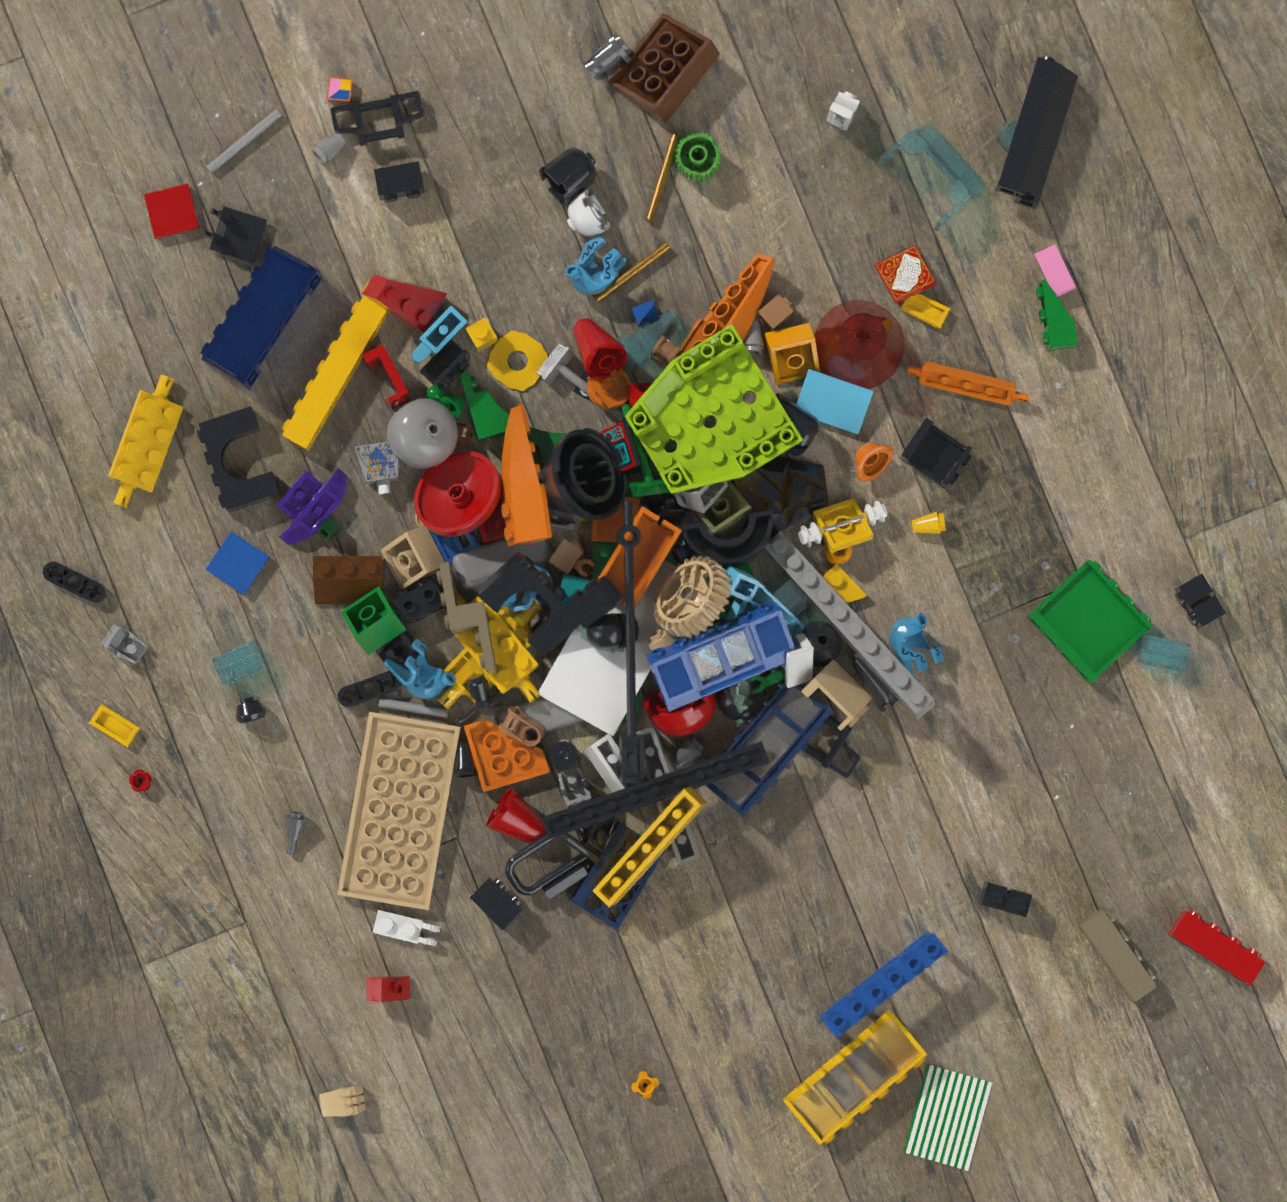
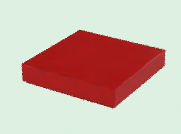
M189 184L144 194L155 239L200 229Z

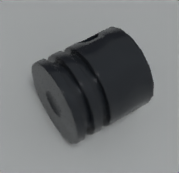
M562 741L552 747L550 759L557 768L563 770L570 769L577 762L578 752L570 742Z

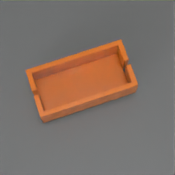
M643 506L633 520V525L641 532V541L634 547L635 608L682 532L681 529L666 520H663L661 526H659L657 523L660 517ZM630 532L625 533V540L628 541L631 539ZM619 544L598 579L604 575L623 595L618 604L625 607L624 547Z

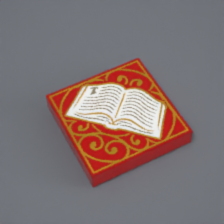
M915 245L874 264L878 275L895 304L936 285L933 275Z

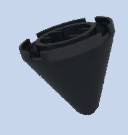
M584 428L582 430L575 429L559 439L542 466L541 473L537 474L539 484H544L548 508L594 521L610 517L621 508L627 492V476H622L619 466L622 458L607 437L596 430Z

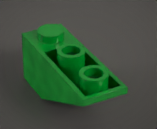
M1042 280L1039 283V287H1036V297L1038 301L1041 300L1042 309H1039V321L1044 324V332L1041 333L1042 344L1046 345L1047 351L1074 349L1077 346L1075 322L1047 281Z

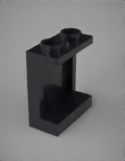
M926 417L899 459L945 489L948 484L952 486L960 474L957 473L961 465L965 467L971 459L972 455L969 452L972 448L964 446L934 426V422Z

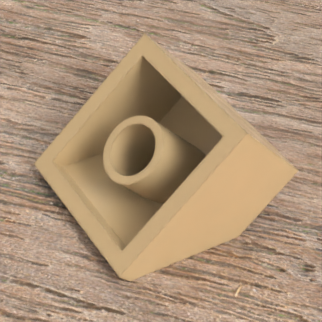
M425 526L405 532L380 550L401 590L433 575L440 570L439 563H444L432 536Z

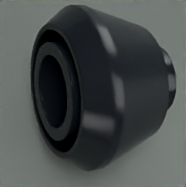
M253 696L241 699V704L237 705L236 721L240 724L265 717L267 712L261 702L254 700Z

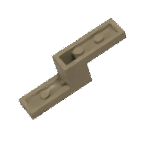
M449 562L439 563L440 570L437 571V579L439 585L443 584L444 593H440L442 606L447 607L448 615L444 616L446 629H450L453 635L479 630V632L475 633L477 646H482L483 655H479L481 669H486L488 675L497 673L485 603L482 601L458 606L451 565Z

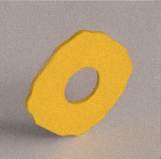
M510 331L502 336L491 350L487 367L493 377L509 389L525 391L539 379L540 376L536 372L546 362L548 354L539 342L526 333ZM521 351L527 356L528 363L523 370L515 371L508 366L507 360L512 352Z

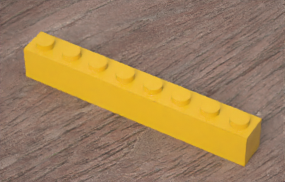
M369 281L366 283V285H365V287H364L362 293L364 292L365 288L367 287ZM363 296L360 302L356 301L353 305L350 320H345L339 330L341 333L337 341L333 340L329 346L328 352L330 354L326 361L322 360L316 369V372H318L316 378L308 382L305 388L306 395L303 400L299 399L293 409L295 414L291 420L287 419L282 427V436L306 451L310 450L362 361L363 354L367 352L389 315V312L366 296Z

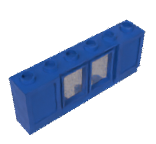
M774 601L772 603H763L758 609L751 612H742L732 620L720 621L715 627L706 630V632L700 630L699 636L693 635L692 638H680L675 640L670 646L656 648L646 655L664 704L670 712L786 663V654L794 651L795 647L782 611Z

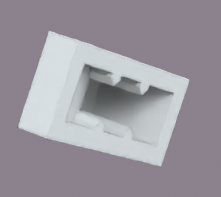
M839 91L829 109L826 121L847 131L860 101L849 92L842 93Z

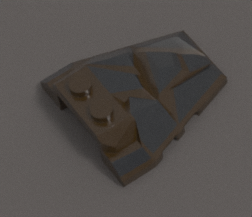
M777 456L748 475L734 479L735 488L752 507L751 513L767 510L773 511V526L770 539L780 531L784 533L799 524L812 520L813 511L829 506L824 465ZM749 517L740 531V536L748 527Z

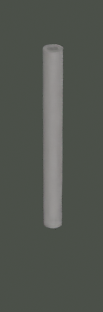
M275 109L206 167L211 173L215 172L282 116L280 112Z

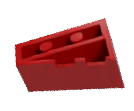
M375 274L362 293L410 328L424 333L447 293L433 288Z

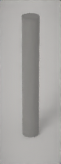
M385 698L379 699V707L444 718H447L448 715L446 708Z

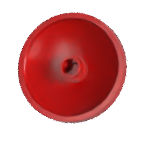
M473 451L452 453L442 463L430 467L417 485L414 507L419 520L431 532L441 536H459L476 529L489 518L499 502L502 489L500 474L493 463L480 453Z

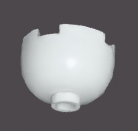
M586 189L570 202L568 206L569 219H567V222L573 231L577 230L580 234L591 237L609 229L610 223L609 221L605 222L602 214H605V210L594 195L588 196L589 192Z

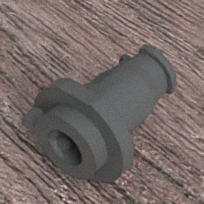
M609 32L604 34L608 41L587 62H583L584 66L596 80L599 75L609 70L622 58L626 63L631 60L628 55L632 51L617 33H614L612 36Z

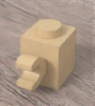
M564 539L549 560V564L568 575L575 569L582 577H587L588 574L583 572L582 567L586 564L594 567V563L591 560L584 559L580 561L584 554L580 550L582 545L573 539H570V541Z

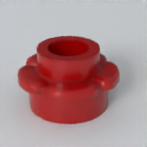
M139 769L134 771L133 775H130L129 784L135 792L147 791L151 787L152 777L148 772Z

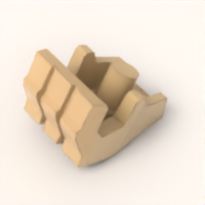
M362 1085L340 1087L319 1094L322 1117L350 1116L365 1111Z

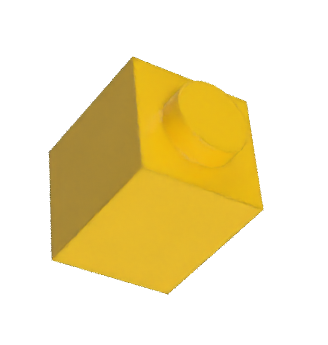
M486 317L465 328L478 353L498 342L497 336Z

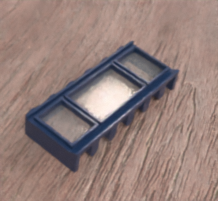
M783 679L777 687V693L773 697L769 696L764 701L761 712L758 715L754 714L747 723L749 726L744 732L740 731L732 740L733 745L728 750L725 749L720 754L723 755L762 741L770 763L705 785L745 820L749 818L747 813L755 804L759 805L762 802V795L767 789L777 784V777L785 768L788 770L793 765L792 760L799 751H805L808 747L807 742L815 733L819 734L823 729L822 724L829 716L834 717L836 715L833 709L814 694L807 698L801 692L805 688L801 684L787 688L785 679Z

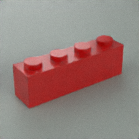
M1193 910L1189 912L1182 911L1168 935L1246 985H1252L1265 964V961L1260 959L1262 954L1252 948L1246 950L1240 946L1242 941L1232 935L1226 937L1221 933L1222 929L1214 923L1210 922L1209 925L1201 921L1202 916Z

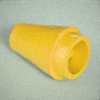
M936 511L912 520L913 532L941 534V531H946L944 513Z

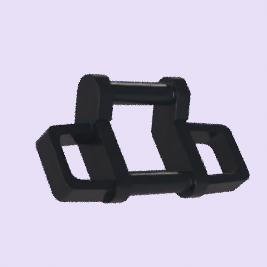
M418 91L399 95L394 94L390 95V98L370 102H352V104L336 106L330 109L335 133H358L360 146H366L369 142L398 137V139L405 138L403 124L424 116L421 97ZM416 98L418 112L402 118L398 101ZM392 107L396 128L365 134L361 112ZM353 110L357 127L339 128L336 114Z
M813 703L804 717L787 709L781 711L801 721L799 726L804 729L820 709H818V705ZM829 716L824 723L838 731L840 735L828 754L825 755L809 744L803 752L821 762V766L824 768H830L842 777L848 778L860 760V756L843 743L853 727L847 724L840 731L837 727L841 722ZM777 717L770 730L787 741L790 746L798 734L794 732L793 736L789 738L778 731L776 726L780 719ZM840 747L854 757V761L847 772H843L830 764Z

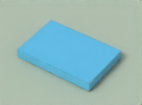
M808 369L796 405L815 416L820 422L859 434L874 391Z

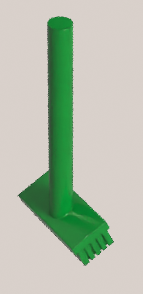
M630 404L621 407L624 417L631 409ZM627 421L645 481L628 483L631 489V496L640 497L670 492L662 478L654 479L644 446Z

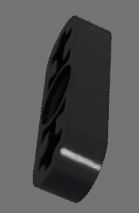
M49 562L43 568V576L47 581L90 602L100 603L106 597L107 591L104 585L58 562ZM57 566L58 572L64 575L66 571H69V573L64 577V580L57 576L51 578L50 568L55 569ZM73 576H78L81 579V584L76 589H72L69 586V579ZM85 586L96 589L98 586V591L101 592L100 596L91 598L92 593L84 590Z
M387 671L341 688L338 692V701L345 707H353L395 692L401 688L402 683L398 680L393 688L391 685L383 686L385 691L381 692V686L377 679L381 678L383 683L389 680V675L396 678L393 673ZM369 682L374 683L377 687L376 693L372 696L364 693V686ZM359 686L360 694L364 699L359 700V696H355L352 698L351 703H348L347 700L343 701L342 697L345 696V691L348 690L349 693L358 692L355 687Z

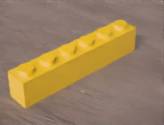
M692 787L683 789L595 887L593 892L608 907L617 904L703 809L707 802Z

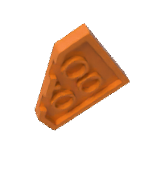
M486 719L464 726L483 793L550 773L544 750L536 746H528L516 738L503 733L498 728L499 726Z

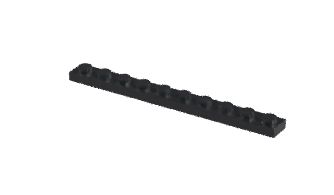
M760 741L543 816L541 819L549 840L679 795L685 788L692 787L696 789L770 762L763 742Z

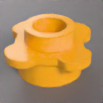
M641 1071L638 1074L639 1078L632 1084L631 1088L633 1092L642 1094L644 1099H650L654 1088L659 1086V1081L657 1078L648 1076L647 1072Z

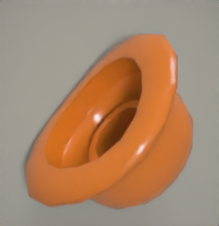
M868 442L862 445L855 455L857 478L860 481L866 482L875 479L891 462L894 449L890 445H879L876 442Z

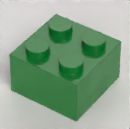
M379 586L341 611L355 640L367 655H370L407 630L392 602Z

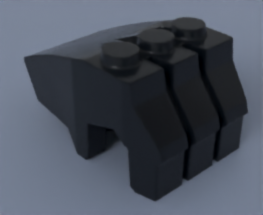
M662 493V500L653 501L651 495L645 496L643 507L660 517L657 523L659 526H661L663 520L673 523L685 519L686 508L678 504L676 497Z
M406 630L383 645L377 651V654L383 662L390 659L392 662L394 661L400 665L406 662L408 656L414 657L418 652L412 647L415 639Z

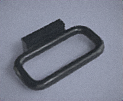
M586 827L576 830L582 839ZM547 834L514 854L505 865V874L519 894L531 896L543 889L550 900L588 875L582 865L588 859L580 853L532 886H524L515 874L514 867L557 838L548 840Z

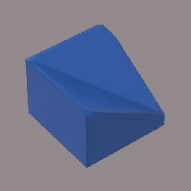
M652 300L635 306L632 309V314L638 328L658 320L655 303Z

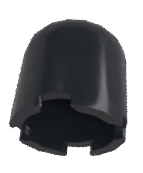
M570 148L541 167L539 175L542 181L546 179L551 186L548 191L561 204L565 202L566 205H569L578 194L588 189L595 182L597 172L594 164L596 161L589 152L584 153L580 149Z

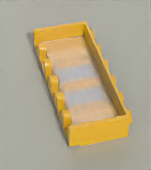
M888 1010L782 1100L818 1144L821 1145L824 1142L826 1145L836 1137L835 1132L841 1127L846 1129L854 1122L853 1117L858 1112L861 1114L865 1113L872 1106L871 1101L876 1097L879 1099L884 1097L890 1091L888 1089L890 1085L894 1082L899 1084L908 1076L906 1072L910 1068L916 1069L925 1062L923 1057L927 1053L893 1012Z

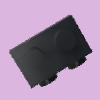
M450 339L419 372L438 390L440 388L446 390L455 381L453 377L458 372L463 373L470 366V353L466 349L463 351Z

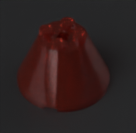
M852 300L833 307L820 320L814 334L819 368L822 372L867 389H873L887 381L898 369L904 354V337L899 323L888 310L870 301Z

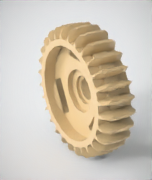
M693 556L691 561L685 559L683 565L678 563L677 569H671L672 573L669 576H665L666 580L664 583H660L661 589L656 590L658 597L653 599L656 603L652 607L655 610L653 615L656 617V622L663 630L676 638H692L693 634L699 636L700 630L706 632V627L708 625L713 626L712 622L715 619H719V613L725 612L723 606L729 604L726 598L731 596V593L728 591L732 588L729 583L731 579L728 576V572L718 562L709 557L703 558L699 556L696 558ZM708 576H710V586L706 580ZM692 590L690 596L685 599L686 594Z

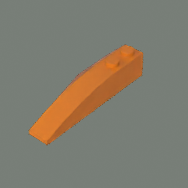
M758 253L739 274L740 279L725 289L726 295L718 304L714 302L709 307L710 313L703 320L699 318L681 344L680 347L682 348L676 358L730 324L734 326L738 335L744 341L762 303L776 260Z
M520 404L510 410L502 453L501 514L505 519L504 536L508 541V547L534 545L552 537L546 490L544 484H539L537 474H540L541 470L539 464H534L533 455L536 451L534 443L528 440L531 431L524 404Z

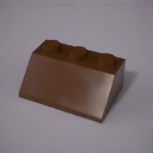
M313 556L315 604H353L378 586L385 593V558L383 556Z

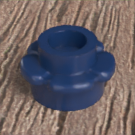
M678 543L671 550L674 560L682 565L685 559L690 560L692 556L690 549L686 545L682 546Z

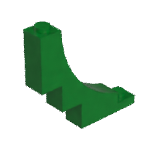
M468 371L459 374L479 441L483 442L504 436L509 414L493 400L487 390L474 393V390H478L474 376H469ZM530 427L531 432L528 440L534 443L535 450H540L544 464L559 439L566 433H553Z

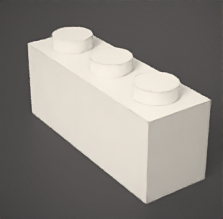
M607 734L584 750L612 793L642 783V781H620V749L610 734Z

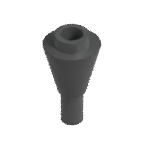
M291 811L290 815H285L288 839L286 854L296 855L297 841L300 839L308 820L302 812Z

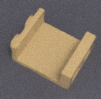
M834 659L801 691L808 698L819 687L848 716L837 727L840 731L847 724L852 727L869 709L867 704L872 699Z

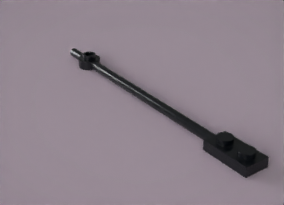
M624 501V525L618 529L616 535L618 543L624 547L627 734L619 735L620 781L639 782L645 781L644 734H636L634 547L641 541V532L633 525V501ZM626 532L631 533V539L628 541L624 538Z

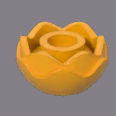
M824 545V554L832 564H844L852 555V546L842 549L840 552L831 553L828 546Z

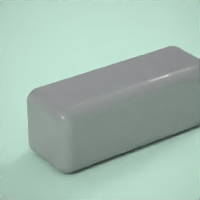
M502 539L455 555L451 568L459 592L462 595H468L478 591L479 586L518 551L523 556L527 555L534 564L541 566L549 563L553 552L548 539L534 545L508 547V541Z
M542 696L539 698L535 697V701L532 703L525 701L513 706L541 722L545 727V734L583 721V719ZM508 709L500 713L499 720L501 723L507 717ZM528 729L531 737H538V733L534 729Z

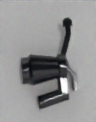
M483 673L467 678V688L476 701L474 703L475 707L464 717L456 718L455 723H463L478 709H496L503 706L501 702L492 706L489 705L505 698V693L502 694L495 686L496 695L490 697L488 680Z

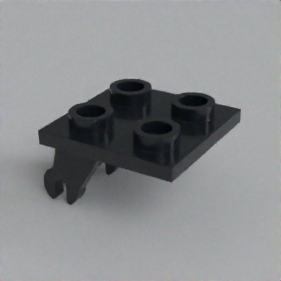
M223 206L222 211L211 208L210 213L220 220L216 232L211 233L208 230L203 232V235L212 240L210 250L254 263L267 220Z

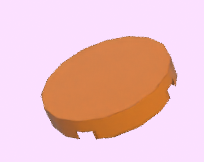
M615 369L610 373L611 377L602 380H594L589 377L587 393L590 400L597 407L604 410H616L629 401L627 385L632 384V382L622 369L618 372Z

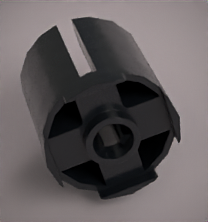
M777 392V399L803 439L802 442L786 452L792 456H799L805 453L818 433L819 420Z

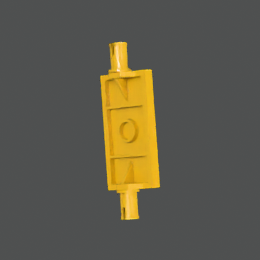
M160 374L154 393L150 394L139 390L108 477L118 480L120 484L113 501L116 505L127 508L133 489L139 488L147 492H153L184 408L167 399L174 382L173 378Z
M455 588L458 606L482 602L477 597L472 602L467 603ZM485 603L497 673L488 675L486 669H483V671L502 694L513 687L519 688L528 699V702L532 703L535 699L530 692L536 698L540 697V693L529 680V675L539 665L496 611H493ZM479 630L456 634L455 636L481 667L479 655H483L482 646H477L475 633L479 632Z
M534 600L528 609L521 610L519 614H514L506 606L502 607L497 613L527 650L531 646L528 643V633L531 631L528 623L543 609ZM466 648L443 671L444 673L447 671L452 672L456 682L451 685L438 701L443 704L449 698L443 705L447 710L450 709L461 695L468 696L475 703L476 701L467 688L468 683L466 679L483 673L485 675V678L488 680L489 690L494 686V683Z

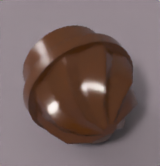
M456 422L458 427L456 445H464L473 436L471 433L472 427Z

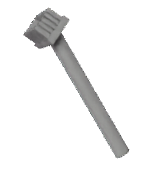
M559 343L536 373L548 385L560 373L588 395L587 382L565 366L574 354L568 347H564ZM620 408L608 410L619 420L622 421L624 418L623 411Z

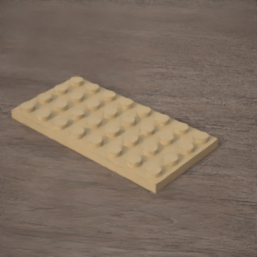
M369 712L337 895L424 910L430 909L461 727Z

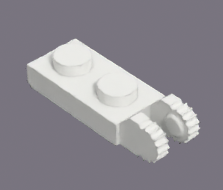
M378 910L373 933L417 944L420 942L436 946L437 941L435 939L420 937L421 930L424 928L432 932H440L441 927L424 923L423 920Z

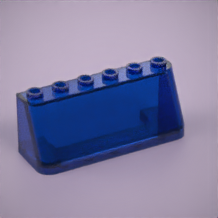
M278 246L269 247L263 255V263L260 267L257 266L250 276L252 280L248 286L244 285L238 293V301L235 305L232 304L225 314L227 318L223 324L219 323L213 332L214 337L210 343L207 342L200 352L202 355L201 360L248 391L261 374L260 365L306 295L312 296L323 279L319 269Z

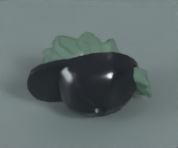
M607 613L586 628L579 626V630L582 633L580 637L595 649L610 651L611 653L625 651V613ZM635 617V642H636L637 639H638V636H639V625H638L637 619H636V617Z
M720 671L719 676L723 675L725 671ZM747 679L718 691L716 695L719 711L725 717L734 720L737 727L746 724L745 719L749 716L748 710L754 703V701L747 699L750 691V682Z

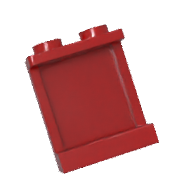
M383 344L363 354L370 370L383 364L394 384L397 394L386 399L391 410L395 408L397 410L401 405L412 400Z

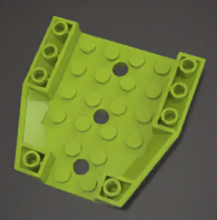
M732 324L673 359L625 415L671 494L742 478L803 441ZM752 392L756 394V401L754 403L746 404L744 402V396L747 393ZM708 417H715L717 423L713 428H706L704 425L705 420ZM669 441L677 443V449L672 453L665 451V445Z

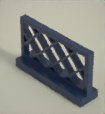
M619 821L615 823L610 831L603 853L599 854L600 861L597 864L593 862L587 869L588 875L581 879L569 899L575 905L617 930L665 853L664 851L644 873L642 880H638L631 887L632 896L629 900H620L617 904L608 907L600 899L602 907L594 909L585 905L590 896L596 895L593 890L600 883L599 881L602 876L607 875L613 869L611 861L614 856L622 854L624 856L630 850H625L623 842L628 833L636 837V841L642 836ZM619 906L620 916L616 922L608 919L606 909ZM603 910L604 916L597 911Z

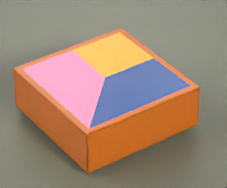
M330 77L327 100L350 104L353 80Z

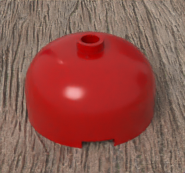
M659 690L655 693L650 692L644 702L645 710L652 725L659 732L669 736H685L700 730L712 718L716 705L715 696L712 693L669 712Z

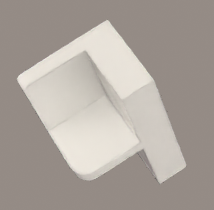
M804 633L795 635V650L786 654V663L782 664L786 670L785 685L787 688L812 680L814 648Z

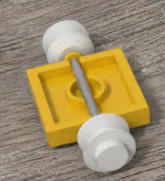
M855 498L813 511L812 518L814 522L810 523V528L808 529L802 525L798 536L800 542L808 548L811 547L813 541L816 544H820L823 537L830 552L833 553L872 540L874 534L868 523L871 526L876 525V520L884 523L885 517H887V510L884 504L875 501L874 507L866 504L864 513H862Z

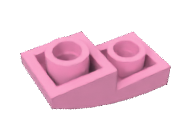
M1056 245L1034 254L1047 283L1057 297L1076 289Z

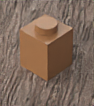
M778 294L758 311L757 317L772 332L792 316L793 310L791 308H793V305L786 297L782 298Z

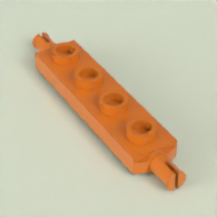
M926 361L922 368L908 365L906 373L907 375L920 377V385L1007 406L1013 400L1027 403L1029 394L1016 391L1015 382Z

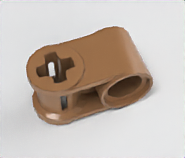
M662 335L651 351V358L666 368L676 358L682 347L675 345Z
M512 706L508 708L507 717L498 727L503 733L516 738L528 746L537 745L545 735V727L541 722ZM528 729H534L538 733V737H531Z

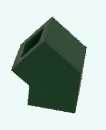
M328 518L321 524L317 533L324 540L329 541L342 528L333 519Z

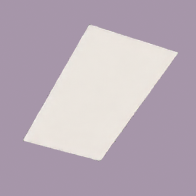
M667 561L663 562L635 608V617L639 625V636L635 642L636 694L651 669L646 655L651 653L648 645L649 636L658 629L663 630L656 622V617L653 615L655 610L652 607L656 604L653 599L658 597L656 590H660L662 587L660 583H664L666 580L665 576H669L672 573L671 569H677L676 566ZM692 590L686 594L685 599L690 596ZM617 604L608 613H625V607ZM578 626L565 643L542 684L539 695L614 736L627 712L626 648L624 652L615 651V653L597 650L580 637L582 633Z

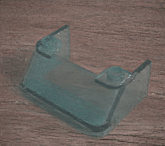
M931 124L922 125L906 134L880 157L877 164L879 168H882L901 150H904L909 155H918L924 150L950 179L953 185L948 190L947 198L954 208L937 222L934 228L936 232L940 231L976 200L984 190L982 178L941 132Z

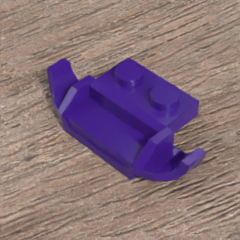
M337 468L330 479L322 484L305 470L276 504L293 519L289 527L280 534L279 538L286 544H292L313 536L321 524L325 522L342 502L346 489L347 475Z

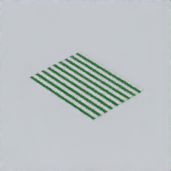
M927 1064L903 1152L968 1171L992 1083Z

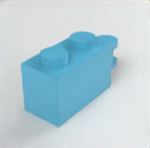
M450 306L417 340L420 345L412 352V360L415 363H421L430 353L435 356L468 321Z

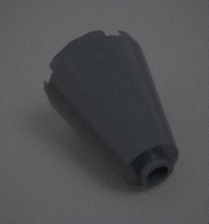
M813 621L805 625L802 633L805 634L814 648L813 666L828 665L840 654L842 647L841 636L829 623L824 621ZM818 637L823 638L825 644H820L818 642Z
M856 653L852 657L854 660L852 666L877 708L881 712H885L887 709L884 706L888 703L891 706L894 705L898 698Z

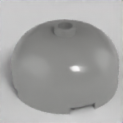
M426 398L415 399L401 405L396 410L388 423L387 439L393 454L408 464L409 467L426 469L442 463L452 454L458 440V427L453 414L440 402Z

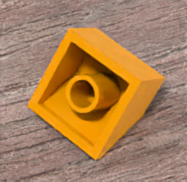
M809 323L765 333L767 351L776 385L804 379L808 369L820 372L815 337Z

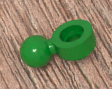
M435 386L427 389L426 398L438 401L446 406L454 418H457L464 412L465 405L459 396L455 394L445 396L442 388L438 390Z

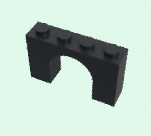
M251 406L198 423L200 430L197 431L201 444L205 443L207 451L204 452L207 464H212L214 473L211 474L214 486H219L221 495H218V499L222 509L226 508L230 513L282 496L276 476L272 471L249 479H237L230 476L225 470L223 457L229 444L238 438L261 431L255 411Z
M518 551L479 586L478 597L493 611H496L515 593L533 591L542 595L550 606V612L528 633V643L545 657L580 624L566 610L571 600L567 597L565 590L560 586L556 587L551 582L547 573L539 571L527 555L523 556Z

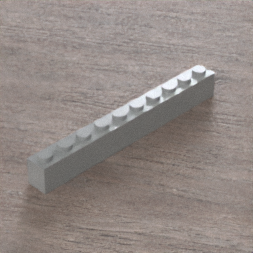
M781 531L774 536L765 548L766 554L907 710L919 720L935 706L932 696Z

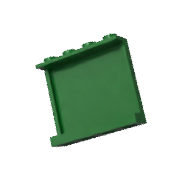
M1090 559L1027 616L1029 621L1088 684L1093 683L1099 678V675L1143 634L1153 628L1150 624L1151 619L1143 611L1139 613L1134 607L1135 602L1127 594L1124 596L1118 590L1120 587L1117 582L1112 578L1108 579L1102 573L1104 571L1102 566L1096 561L1092 562Z

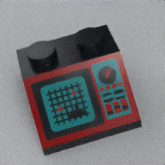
M627 420L600 432L612 442L622 458V462H619L622 476L640 470V461Z

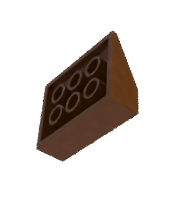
M662 13L629 55L631 60L628 63L623 62L608 81V84L647 114L666 124L719 57L720 53L711 39Z

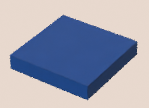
M231 531L206 570L245 595L270 557Z

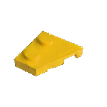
M837 564L823 576L846 603L863 599L867 596Z

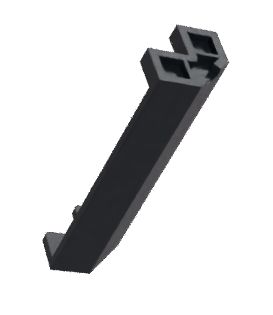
M1048 56L1038 57L1035 61L1033 74L1003 170L995 191L1014 196V203L1036 209L1039 204L1078 79L1076 74Z

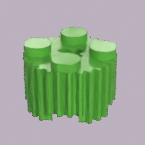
M703 132L701 134L696 133V135L692 133L691 136L687 135V138H683V141L680 140L677 145L675 154L676 168L680 175H684V179L688 178V181L692 180L695 182L696 180L698 183H704L709 181L710 177L712 178L713 174H716L721 161L719 145L716 144L715 140L713 141V136H708V133L705 135ZM701 154L702 160H694L693 155Z

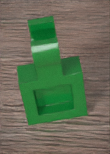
M776 667L768 671L769 676L763 678L755 675L749 679V682L758 680L761 686L755 689L754 692L760 693L766 687L785 679L786 670Z

